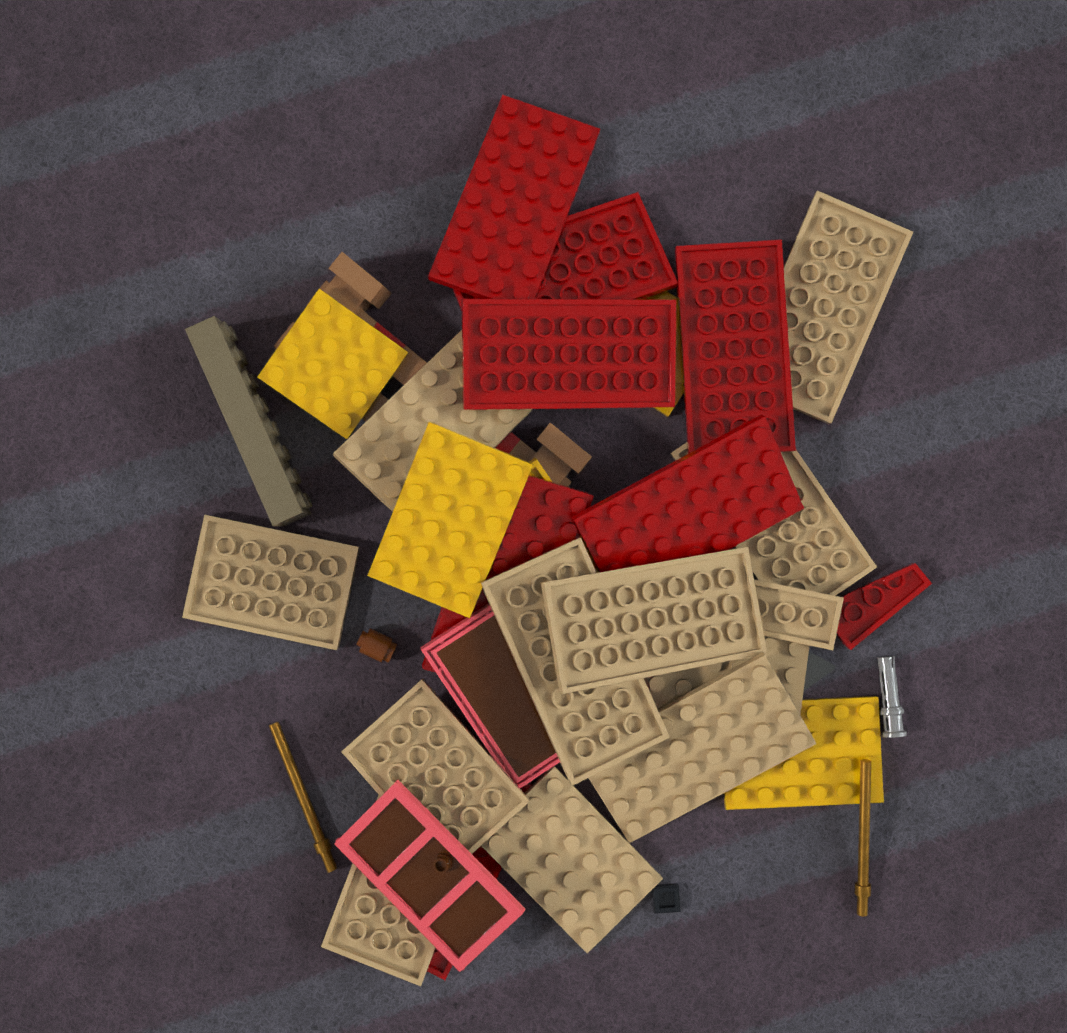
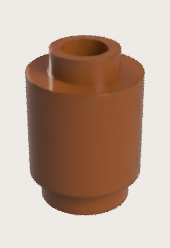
M370 628L368 633L362 632L356 645L361 647L360 653L379 662L383 660L389 663L397 643L393 642L392 638Z

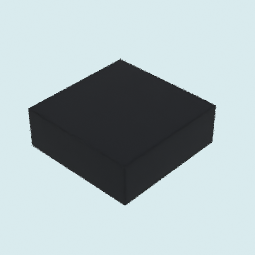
M678 883L656 885L652 889L654 914L681 912Z

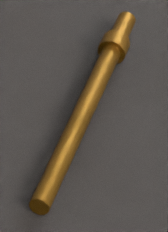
M278 721L269 725V728L315 840L313 845L316 853L321 855L327 873H330L337 869L330 851L332 846L329 839L325 838Z
M867 759L860 760L858 881L855 882L857 915L862 917L868 915V897L871 896V883H869L871 760Z

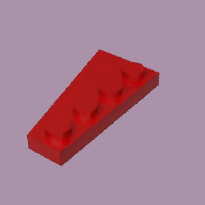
M911 563L841 596L844 599L836 635L847 649L852 650L932 583L916 563Z

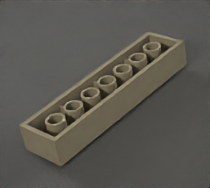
M213 316L186 328L185 331L272 526L284 527L311 515L309 509L312 507L311 500L306 492L302 493L298 485L302 483L299 473L296 469L292 470L289 465L290 453L285 445L281 446L277 436L281 435L276 423L274 421L271 422L268 418L269 406L264 397L260 398L256 391L259 388V384L254 374H249L245 365L249 364L243 350H239L235 344L238 337L233 327H228L225 321L222 322Z

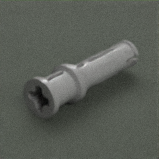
M895 656L877 657L883 700L880 715H883L885 730L882 732V736L886 738L907 736V731L903 729L902 720L904 708L900 706L898 697Z

